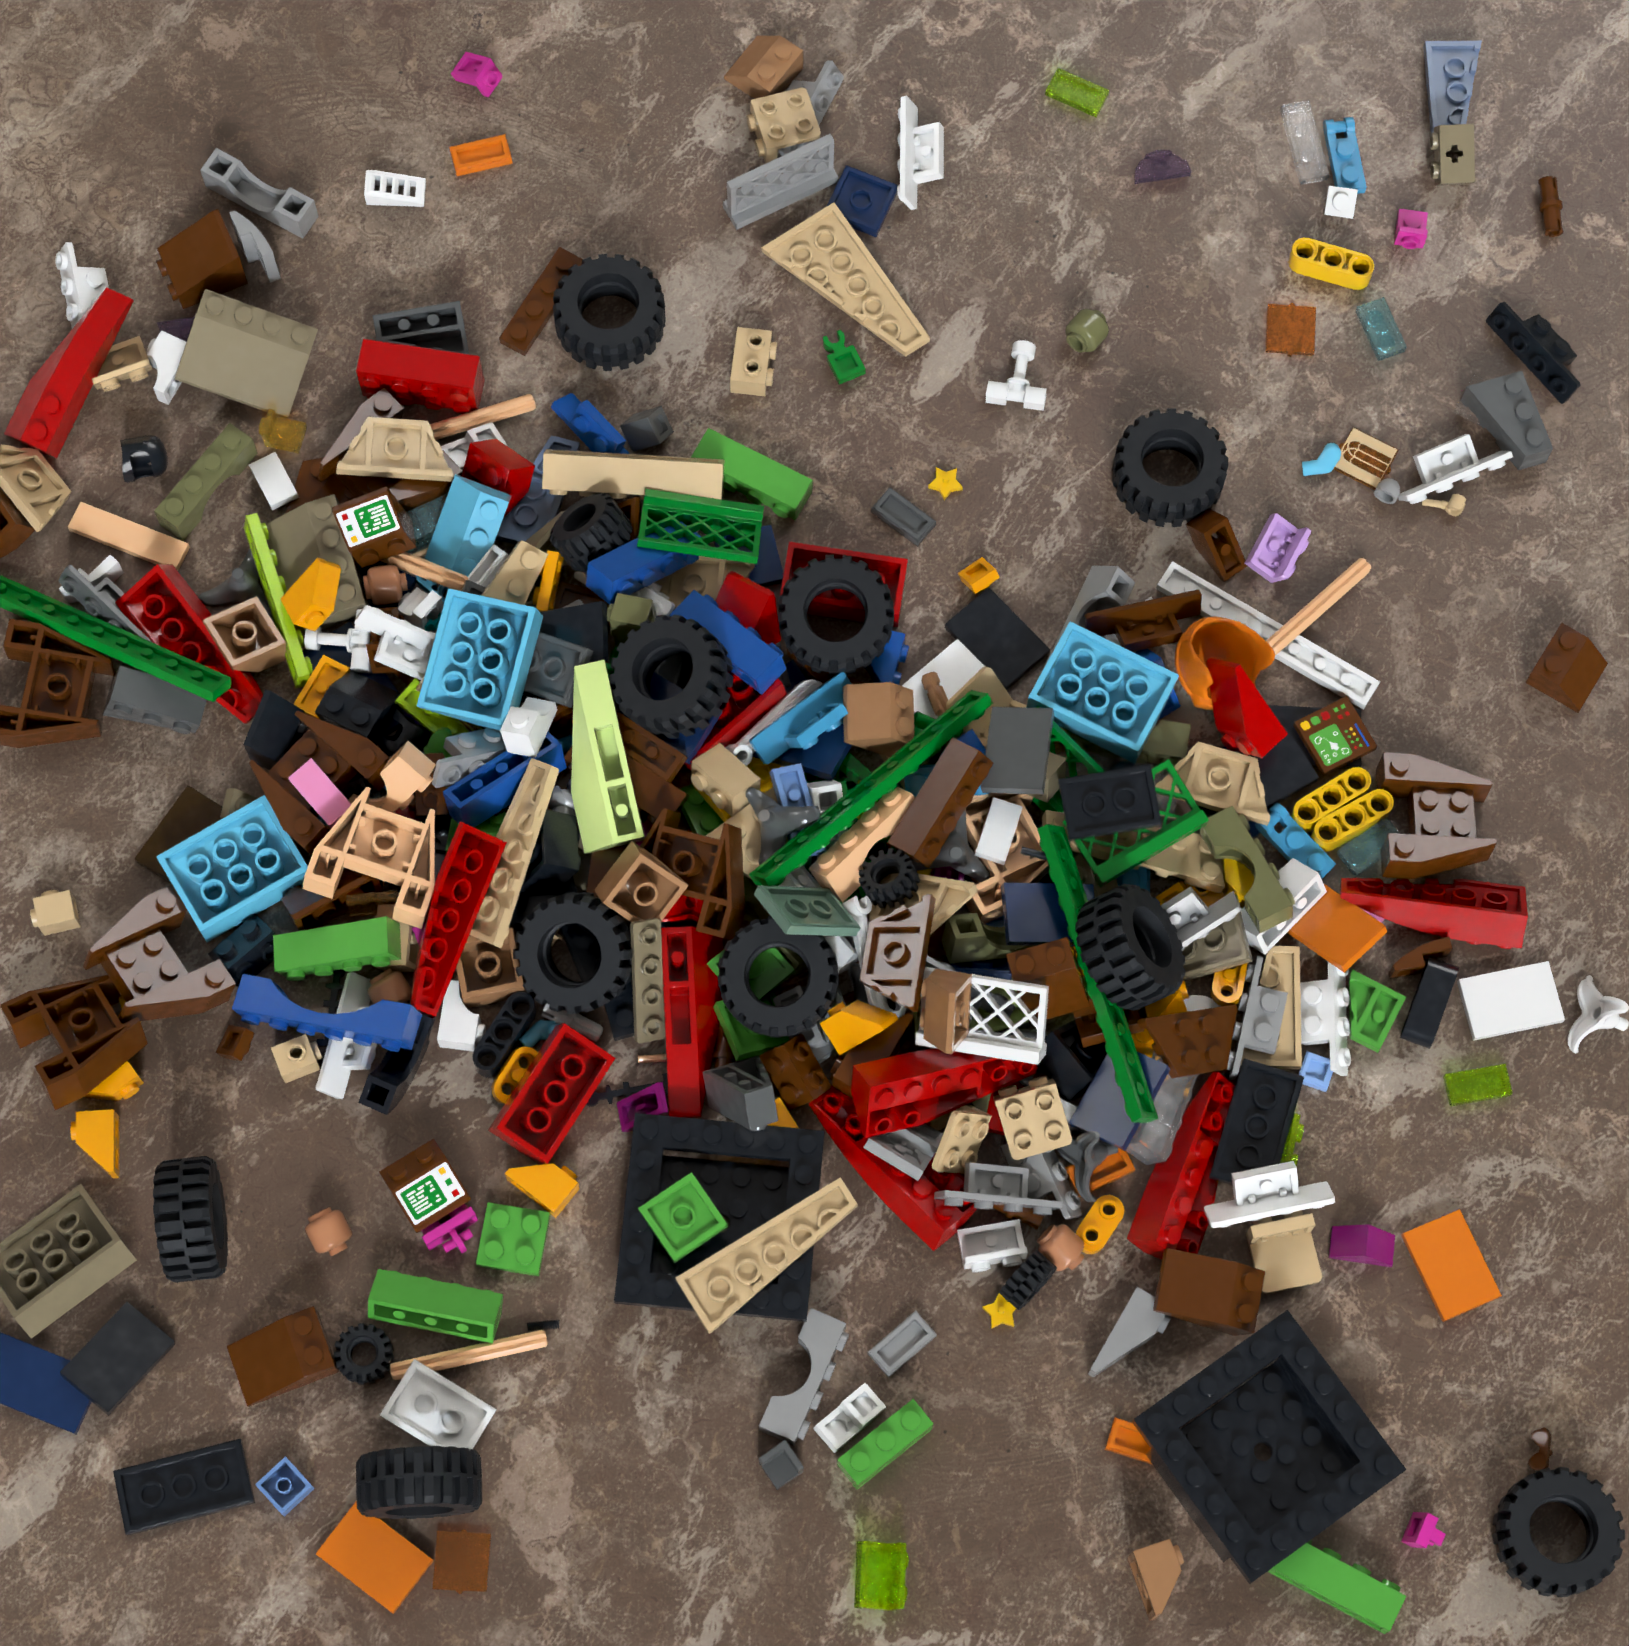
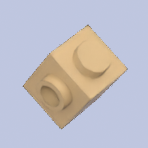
M49 890L43 892L41 897L33 898L35 909L30 910L31 920L34 928L38 927L44 936L81 927L76 899L70 890L62 892Z
M306 1034L271 1047L285 1083L321 1070L317 1061L323 1058L316 1041L310 1043Z

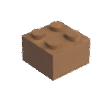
M509 928V934L504 940L502 948H498L473 936L468 937L456 966L462 999L466 1008L506 1001L517 991L526 992L522 986L524 984L523 975L518 977L515 970L516 967L520 966L519 959H513V949L517 948L513 928Z

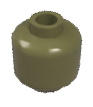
M1080 310L1066 326L1067 343L1072 349L1080 353L1096 350L1109 333L1105 316L1098 310Z

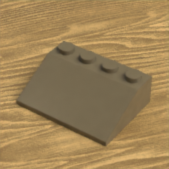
M205 289L174 380L288 419L318 329Z
M335 494L304 503L266 524L269 533V540L266 541L269 550L274 549L278 562V566L275 567L278 576H283L286 592L317 557L340 566L341 573L334 611L320 626L321 630L355 620L356 611L362 609L365 605L369 606L358 563L348 551L332 512V507L340 504ZM294 625L295 630L300 629L302 635H305L306 628Z
M80 1184L0 1243V1298L17 1323L30 1338H33L137 1261V1259L83 1185Z

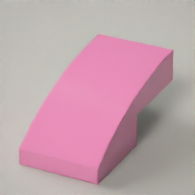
M312 758L288 777L290 782L330 828L336 824L351 806L348 799Z

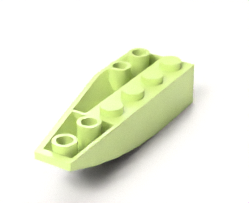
M605 660L574 666L571 795L585 854L645 839Z

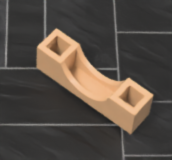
M407 741L388 760L380 773L386 785L387 795L381 798H369L368 804L395 813L394 811L398 808L404 810L414 799L413 793L416 790L423 792L432 782L433 778L430 774L436 764ZM353 794L348 801L352 804L358 795Z
M896 787L893 791L884 794L873 808L866 811L848 831L839 837V840L826 852L822 853L817 861L809 867L822 888H829L842 903L861 886L859 883V870H863L862 864L869 850L880 839L893 835L914 801V795Z

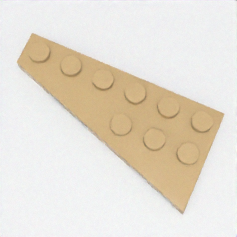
M835 202L761 247L765 255L905 357L930 342L927 332Z

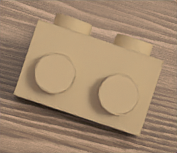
M797 88L751 100L750 115H746L747 124L750 132L755 131L757 137L754 140L758 157L763 156L765 164L777 159L778 149L820 138L821 131L805 88Z
M137 336L112 345L97 377L92 379L97 390L102 388L104 392H108L121 387L119 382L130 378L132 382H136L149 377L147 372L153 369L141 337Z
M984 666L947 701L946 708L948 710L971 690L989 694L993 704L985 710V714L982 717L971 721L963 728L964 734L973 729L986 749L992 707L1026 708L1027 705L1013 700L994 671Z
M1046 1076L1037 1077L1028 1081L1029 1086L1017 1089L1016 1085L1007 1086L998 1090L999 1095L993 1096L1009 1151L1014 1160L1024 1159L1064 1147L1072 1142V1136L1054 1079L1047 1080Z
M970 1104L953 1110L934 1157L932 1169L937 1172L965 1174V1163L977 1162V1154L982 1140L988 1133V1125L992 1115Z
M1295 1211L1284 1215L1285 1219L1272 1221V1217H1266L1259 1221H1253L1254 1225L1249 1227L1246 1237L1254 1268L1265 1271L1262 1293L1268 1294L1316 1284L1321 1281L1322 1273L1311 1231L1316 1226L1312 1213L1303 1215V1211Z

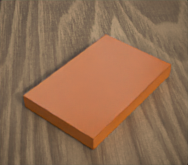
M1324 884L1327 892L1287 933L1345 973L1388 931L1383 923L1358 906L1340 898V894Z
M1460 1209L1401 1235L1442 1322L1502 1296Z
M357 1501L316 1552L318 1557L393 1614L434 1561L381 1519L361 1515L357 1509Z

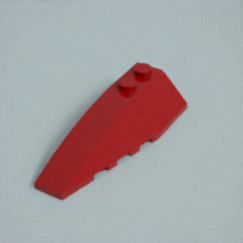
M107 287L31 378L4 432L6 436L34 449H38L56 459L58 458L93 386L92 379L97 377L132 306L133 299Z
M157 564L115 602L116 605L153 643L231 677V688L217 698L216 701L244 724H247L255 717L263 697L257 682L250 672L231 669L203 624V619L212 616L174 565Z
M463 822L458 824L435 881L431 906L422 934L414 972L410 1004L417 1010L435 1017L507 842Z
M1341 878L1340 898L1396 924L1432 935L1466 941L1472 945L1483 943L1497 945L1503 949L1522 948L1528 919L1526 889L1523 886L1468 879H1454L1453 884H1439L1438 879H1426L1425 884H1412L1409 879L1396 878L1391 884H1384L1380 878Z

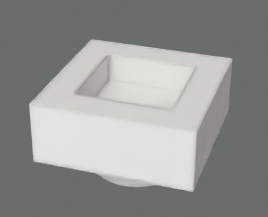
M1328 186L1324 215L1353 219L1358 190Z

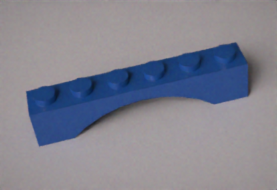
M242 974L232 1006V1010L241 1016V1021L247 1024L259 1025L260 1022L269 1023L270 1027L286 1031L287 1027L297 1028L299 1033L314 1036L315 1032H318L336 1041H343L345 1037L353 1039V1042L363 1046H371L372 1043L382 1044V1048L394 1052H399L400 1048L412 1050L422 1018V1014L411 1004L381 1000L369 1007L354 1012L340 1014L318 1013L292 1002L284 990L271 979Z

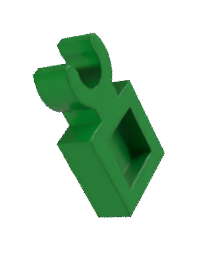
M838 330L837 338L839 341L831 343L827 336H823V347L827 352L832 353L827 355V362L840 385L866 374V368L854 345L845 347V335L841 330Z

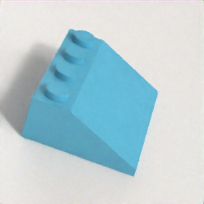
M448 588L417 707L500 731L510 707L520 706L543 615L535 607Z
M1070 621L1028 697L1026 708H1034L1036 706L1040 708H1053V721L1060 727L1130 762L1136 763L1179 675Z
M265 795L156 856L207 943L248 920L254 914H258L281 901V898L285 897L286 892L298 885L303 887L304 875L308 867L289 834L283 830Z

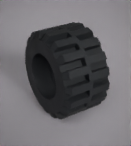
M595 493L577 501L561 514L551 529L550 541L574 571L586 572L588 562L626 544L631 537L630 534L633 528L630 520L609 494Z

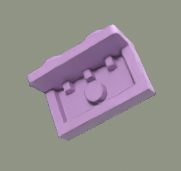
M1271 514L1244 564L1270 583L1288 579L1296 569L1295 562L1298 556L1305 551L1309 544L1307 539L1311 534V530L1307 527L1297 529L1279 514Z

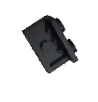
M254 914L225 940L220 942L208 955L213 961L221 960L235 981L236 986L239 987L242 974L256 976L274 961L273 935L276 934Z

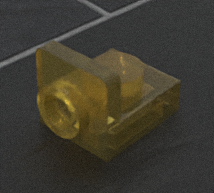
M268 409L266 418L262 417L259 424V434L262 436L264 445L299 454L307 429L306 423L278 417L275 410Z

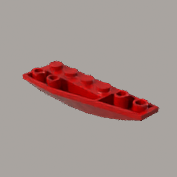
M693 926L661 928L669 1116L683 1118L701 1117L706 1093L703 1072L711 1068L712 1053L714 1052L720 1023L713 1007L717 1001L723 1000L720 987L718 986V977L707 965L710 960L723 950V939L696 931L697 927Z
M934 1048L853 1065L851 1093L862 1135L865 1138L925 1124L1035 1074L1037 1064L956 1051L952 1054H946L940 1049Z
M1213 1071L1172 1132L1148 1180L1127 1236V1240L1144 1253L1161 1260L1166 1248L1198 1254L1209 1225L1204 1212V1206L1214 1204L1218 1181L1210 1179L1209 1176L1235 1086L1219 1072Z
M831 1086V1089L810 1101V1108L826 1132L867 1185L933 1251L954 1236L957 1230L977 1210L974 1208V1202H963V1206H946L943 1199H934V1192L937 1191L964 1192V1177L959 1173L937 1172L932 1169L936 1152L917 1181L864 1149L869 1138H865L862 1135L853 1099Z

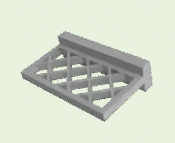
M831 134L823 136L728 181L727 200L723 201V208L736 230L837 183L838 175L834 170L833 137Z

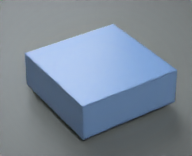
M1306 1051L1298 1074L1304 1076L1302 1084L1326 1092L1333 1071L1330 1069V1059Z

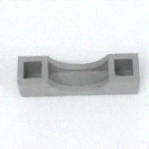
M218 148L213 151L200 170L207 188L302 239L319 217L313 199L291 187L287 190H280L267 185L255 177L240 160Z
M1118 566L1091 567L1047 662L1070 621L1085 628V614L1125 605L1135 582Z
M813 1308L810 1309L807 1322H804L798 1336V1343L804 1348L810 1359V1375L805 1384L796 1392L785 1396L771 1397L759 1424V1431L782 1441L786 1440L787 1443L795 1446L797 1439L804 1440L811 1422L806 1421L810 1409L817 1410L824 1394L819 1391L824 1379L830 1381L837 1363L832 1362L836 1350L842 1352L848 1340L849 1334L845 1332V1322Z

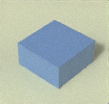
M286 1456L255 1484L284 1517L315 1489Z

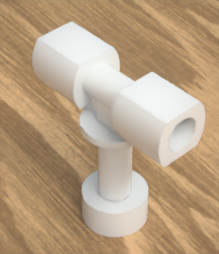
M1018 340L1013 343L1011 356L1016 359L1014 376L1008 378L1006 383L988 381L986 403L1006 405L1008 400L1024 403L1023 408L1044 411L1047 389L1031 387L1029 381L1025 379L1027 363L1035 357V344L1025 340Z
M362 609L356 611V617ZM355 625V629L349 628L347 634L322 633L321 627L316 631L305 630L304 642L306 650H319L321 645L346 646L347 652L352 653L350 669L357 673H371L366 644L370 643L371 632L357 625Z

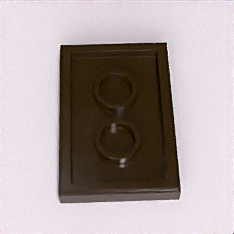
M187 785L134 858L135 861L172 884L156 856L221 820L222 806Z

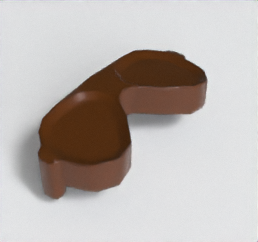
M1545 1427L1531 1433V1439L1540 1449L1528 1461V1465L1535 1471L1548 1468L1549 1456L1553 1454L1552 1450H1550L1552 1436Z

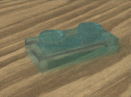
M1384 297L1357 306L1355 312L1378 361L1406 351L1407 346Z
M1387 817L1338 850V857L1355 878L1381 860L1380 850L1388 833H1399Z

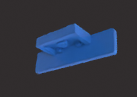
M570 393L552 402L551 409L592 452L630 454L623 447L626 442L623 436L588 400L581 402L573 393Z

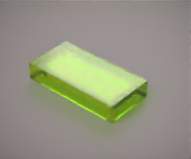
M1057 68L1046 89L1045 95L1097 118L1109 95V90Z
M1506 1064L1447 1073L1443 1076L1450 1106L1503 1098L1513 1094Z

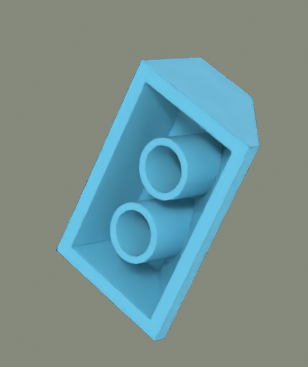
M455 474L425 558L430 562L468 577L492 545H494L512 495Z

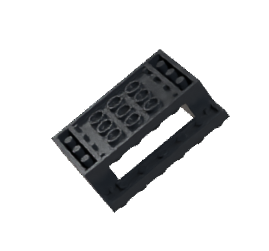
M635 1113L614 1304L694 1311L675 1278L819 1191L825 1131L768 1126L764 1130L750 1131L735 1122ZM664 1150L789 1161L790 1165L789 1167L667 1156L664 1155ZM692 1172L720 1214L730 1221V1227L727 1231L718 1233L674 1263L638 1208ZM814 1245L733 1315L807 1322Z
M1288 1310L1132 1420L1134 1426L1151 1448L1146 1455L1223 1563L1231 1558L1249 1584L1407 1470ZM1274 1360H1276L1273 1364H1271L1270 1366H1268L1266 1369H1264L1263 1371H1261L1259 1374H1257L1256 1376H1254L1252 1379H1250L1249 1381H1247L1245 1384H1243L1242 1386H1240L1238 1389H1236L1235 1391H1233L1231 1394H1229L1228 1396H1226L1224 1399H1222L1221 1401H1219L1217 1404H1215L1214 1406H1212L1210 1409H1208L1207 1411H1205L1203 1414H1201L1200 1416H1198L1196 1419H1194L1193 1421H1191L1189 1424H1187L1186 1426H1184L1182 1429H1179L1180 1427H1182L1183 1425H1185L1187 1422H1189L1190 1420H1192L1194 1417H1196L1197 1415H1199L1201 1412H1203L1204 1410H1206L1208 1407H1210L1211 1405H1213L1215 1402H1217L1218 1400H1220L1222 1397H1224L1225 1395H1227L1229 1392H1231L1232 1390H1234L1236 1387H1238L1239 1385H1241L1243 1382H1245L1246 1380H1248L1250 1377H1252L1253 1375H1255L1257 1372H1259L1260 1370H1262L1264 1367H1266L1267 1365H1269L1271 1362H1273ZM1265 1444L1268 1446L1271 1452L1270 1458L1266 1461L1257 1459L1254 1455L1255 1445Z

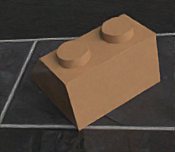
M757 36L724 75V80L754 99L784 92L803 69V50L782 36Z
M257 596L203 619V624L232 670L259 673L285 661L286 642Z
M891 682L847 684L843 686V705L848 711V714L843 717L845 743L891 757L914 738V698L912 689Z
M631 841L594 890L603 904L630 922L650 918H658L662 921L689 885L656 856Z
M935 969L924 979L921 994L926 1000L925 1008L922 1009L920 1015V1027L924 1028L923 1039L944 1053L952 1054L969 1034L972 974Z
M1171 1539L1135 1550L1127 1558L1149 1621L1155 1620L1162 1614L1182 1571L1180 1565L1184 1564L1179 1546H1173Z

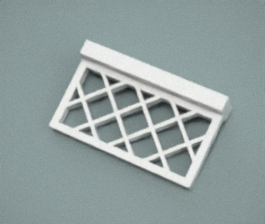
M925 967L923 981L936 968ZM972 974V983L981 994L971 1000L970 1014L978 1024L973 1028H969V1034L955 1051L1038 1065L1046 1055L1045 1030L1049 986ZM995 987L1004 988L1011 997L1001 1007L989 993ZM1026 992L1040 994L1039 1006L1033 1011H1030L1020 998ZM921 995L920 1015H921L922 1009L925 1008V1000H926V998H925V997H922V995ZM982 997L995 1010L985 1019L973 1006ZM1013 1002L1026 1015L1015 1024L1004 1012V1009ZM1039 1011L1037 1019L1034 1014ZM997 1014L1009 1027L1003 1033L994 1032L987 1023ZM1029 1019L1037 1029V1038L1025 1037L1018 1027ZM919 1024L915 1045L937 1048L923 1039L924 1028L920 1027Z

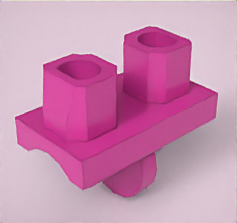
M466 1204L450 1212L449 1216L451 1219L440 1225L436 1221L422 1230L424 1235L422 1239L429 1251L442 1244L446 1253L455 1247H458L462 1254L467 1251L463 1242L473 1237V1234L469 1228H466L477 1222L478 1219L472 1207L467 1208Z

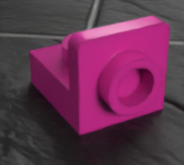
M465 52L451 72L455 81L476 86L485 97L491 95L502 79V74L491 58Z
M1399 209L1394 245H1401L1406 249L1423 248L1428 234V230H1426L1428 212Z

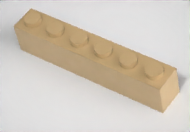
M546 449L543 453L542 489H548L549 494L567 495V491H579L580 496L588 497L599 492L609 493L612 498L617 499L627 498V494L639 495V498L644 500L646 488L722 499L725 460Z

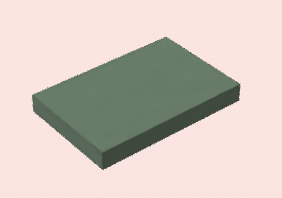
M761 885L757 887L754 893L755 897L785 934L856 937L861 929L829 888Z

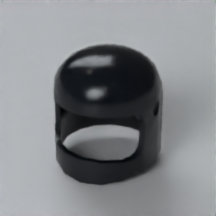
M145 435L120 440L122 472L126 483L135 482L143 477L153 476L155 478L164 474L168 466V456L165 445L160 438L153 435Z
M396 708L391 717L400 723V727L393 736L381 734L379 748L391 758L409 741L422 752L432 733L425 727L416 724L414 720L404 716V713Z

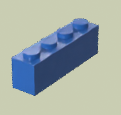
M672 526L664 528L669 534L677 531ZM655 532L645 536L656 539L660 538ZM694 532V534L699 538L702 537L698 533ZM685 537L678 539L679 542H690ZM638 538L588 562L586 587L610 605V603L613 604L615 602L617 593L631 595L673 574L675 571L693 564L699 559V556L637 547Z
M693 590L669 615L670 618L673 615H681L686 619L691 618L705 627L727 650V657L731 660L733 666L731 672L762 695L787 669L782 659L784 656L783 652L775 644L770 643L768 645L762 641L760 634L749 626L746 629L742 626L739 619L731 611L727 610L724 612L718 608L719 605L711 596L707 594L702 596Z
M547 732L536 758L509 753L506 750L442 791L449 815L458 824L463 822L475 828L511 804L531 758L558 768L559 773L566 769L567 766L561 743Z

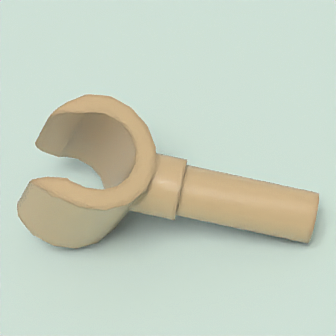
M1452 494L1449 502L1425 499L1422 501V505L1445 509L1448 514L1459 516L1466 505V498L1459 494Z

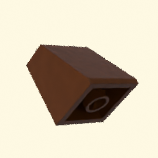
M218 209L213 210L157 248L161 258L156 261L162 277L168 275L171 283L167 284V288L172 300L179 299L183 309L200 303L205 289L223 294L248 284L240 257Z
M1068 937L1006 954L1013 981L1049 986L1046 1020L1090 1008L1075 951ZM1026 992L1020 997L1030 1011L1039 1006L1040 994ZM1039 1011L1034 1014L1037 1019Z

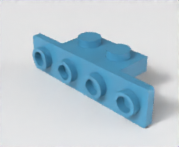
M839 672L749 740L763 764H770L789 748L808 749L819 741L818 736L824 731L830 732L841 725L842 721L840 719L848 714L847 709L843 705V686L852 684L844 672Z

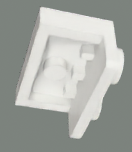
M1020 1219L957 1230L964 1269L971 1268L972 1272H983L991 1269L990 1265L1003 1263V1267H1011L1021 1264V1259H1026L1028 1251L1024 1244Z

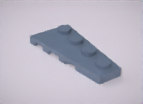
M1482 40L1425 41L1423 49L1431 133L1434 132V127L1439 125L1466 124Z
M550 436L533 463L535 468L528 493L503 518L496 540L517 545L519 541L529 539L559 514L565 495L549 494L548 489H542L543 453L546 449L579 451L580 442Z

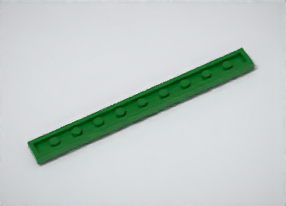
M0 575V607L32 622L40 623L72 640L211 702H214L231 688V677Z
M974 690L969 691L823 812L815 823L804 828L752 871L749 875L754 884L759 886H779L782 884L785 876L794 869L806 864L809 856L815 851L826 847L830 843L831 838L839 831L849 828L857 816L873 808L875 801L884 794L893 791L898 786L897 783L905 776L916 772L920 764L928 757L939 753L942 749L941 746L952 739V737L959 736L963 732V728L971 721L982 717L985 714V710L993 704L989 694Z
M1046 824L1037 829L1040 836V847L1045 853L1050 867L1049 875L1055 883L1059 895L1058 903L1064 911L1068 923L1067 931L1074 942L1077 951V962L1083 970L1087 982L1086 990L1093 1001L1096 1010V1021L1102 1029L1106 1041L1105 1049L1115 1069V1080L1121 1088L1125 1100V1111L1130 1117L1131 1122H1152L1159 1118L1123 1008L1116 1006V1003L1110 1002L1106 998V994L1100 992L1096 987L1097 983L1093 978H1090L1087 972L1088 968L1080 956L1081 949L1077 946L1076 938L1078 933L1075 931L1078 921L1077 916L1088 900L1063 826Z

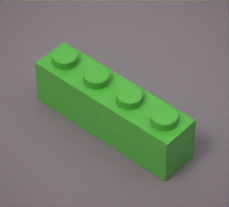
M710 428L707 429L691 458L725 460L723 488L746 495V498L756 505L764 504L772 508V511L782 518L790 517L796 520L813 490L812 479Z
M385 916L273 935L274 972L285 976L289 981H300L305 979V975L310 974L330 976L334 970L343 969L344 971L353 972L361 970L364 965L371 964L375 967L388 966L390 961L401 959L400 923Z
M378 1269L368 1298V1318L493 1344L502 1315L503 1294L487 1289L481 1290L466 1287L458 1283L451 1284L432 1280L428 1277H416L402 1274L398 1271Z
M1312 1540L1268 1571L1383 1634L1390 1632L1406 1598V1595L1399 1592L1401 1587L1386 1579L1380 1582L1370 1577L1371 1571L1356 1563L1350 1566L1340 1561L1342 1558L1340 1554L1328 1548H1324L1322 1551L1311 1545Z

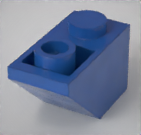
M892 631L889 643H886L884 647V652L879 658L875 657L872 660V664L866 667L874 683L891 682L897 685L900 684L902 673L897 672L900 662H906L909 645H905L906 634Z

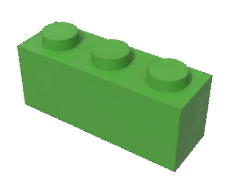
M912 1399L838 1458L837 1466L856 1490H858L930 1432L934 1424L917 1402Z

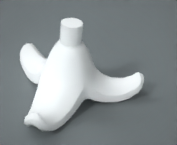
M1591 975L1582 980L1577 989V997L1582 1014L1574 1022L1568 1034L1569 1049L1575 1054L1579 1052L1580 1042L1589 1033L1598 1029L1612 1028L1625 1031L1629 1025L1627 1019L1619 1016V1014L1628 1011V1004L1615 997L1603 996L1593 984V977Z

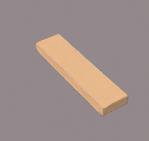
M80 502L68 525V529L71 532L156 565L173 564L177 571H179L190 549L189 544L83 502Z

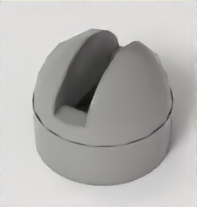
M1383 479L1377 485L1374 495L1384 503L1394 504L1400 494V486L1394 479Z

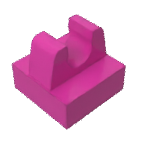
M1413 1512L1401 1542L1413 1548H1427L1428 1545L1433 1546L1434 1544L1441 1546L1446 1534L1435 1528L1439 1518L1427 1512Z

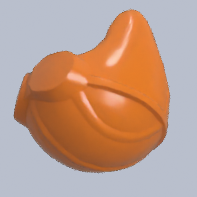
M1216 616L1205 617L1191 624L1181 635L1175 651V668L1179 675V681L1187 694L1190 695L1194 707L1213 710L1209 687L1213 684V680L1206 667V661L1209 658L1240 664L1256 687L1255 681L1259 673L1273 663L1275 651L1257 632L1239 621Z

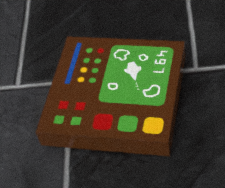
M1348 696L1295 721L1293 724L1323 776L1377 749L1376 743Z

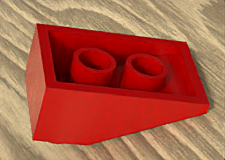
M1209 658L1206 661V667L1213 680V684L1209 687L1216 728L1222 735L1221 742L1230 751L1263 758L1288 733L1240 664Z

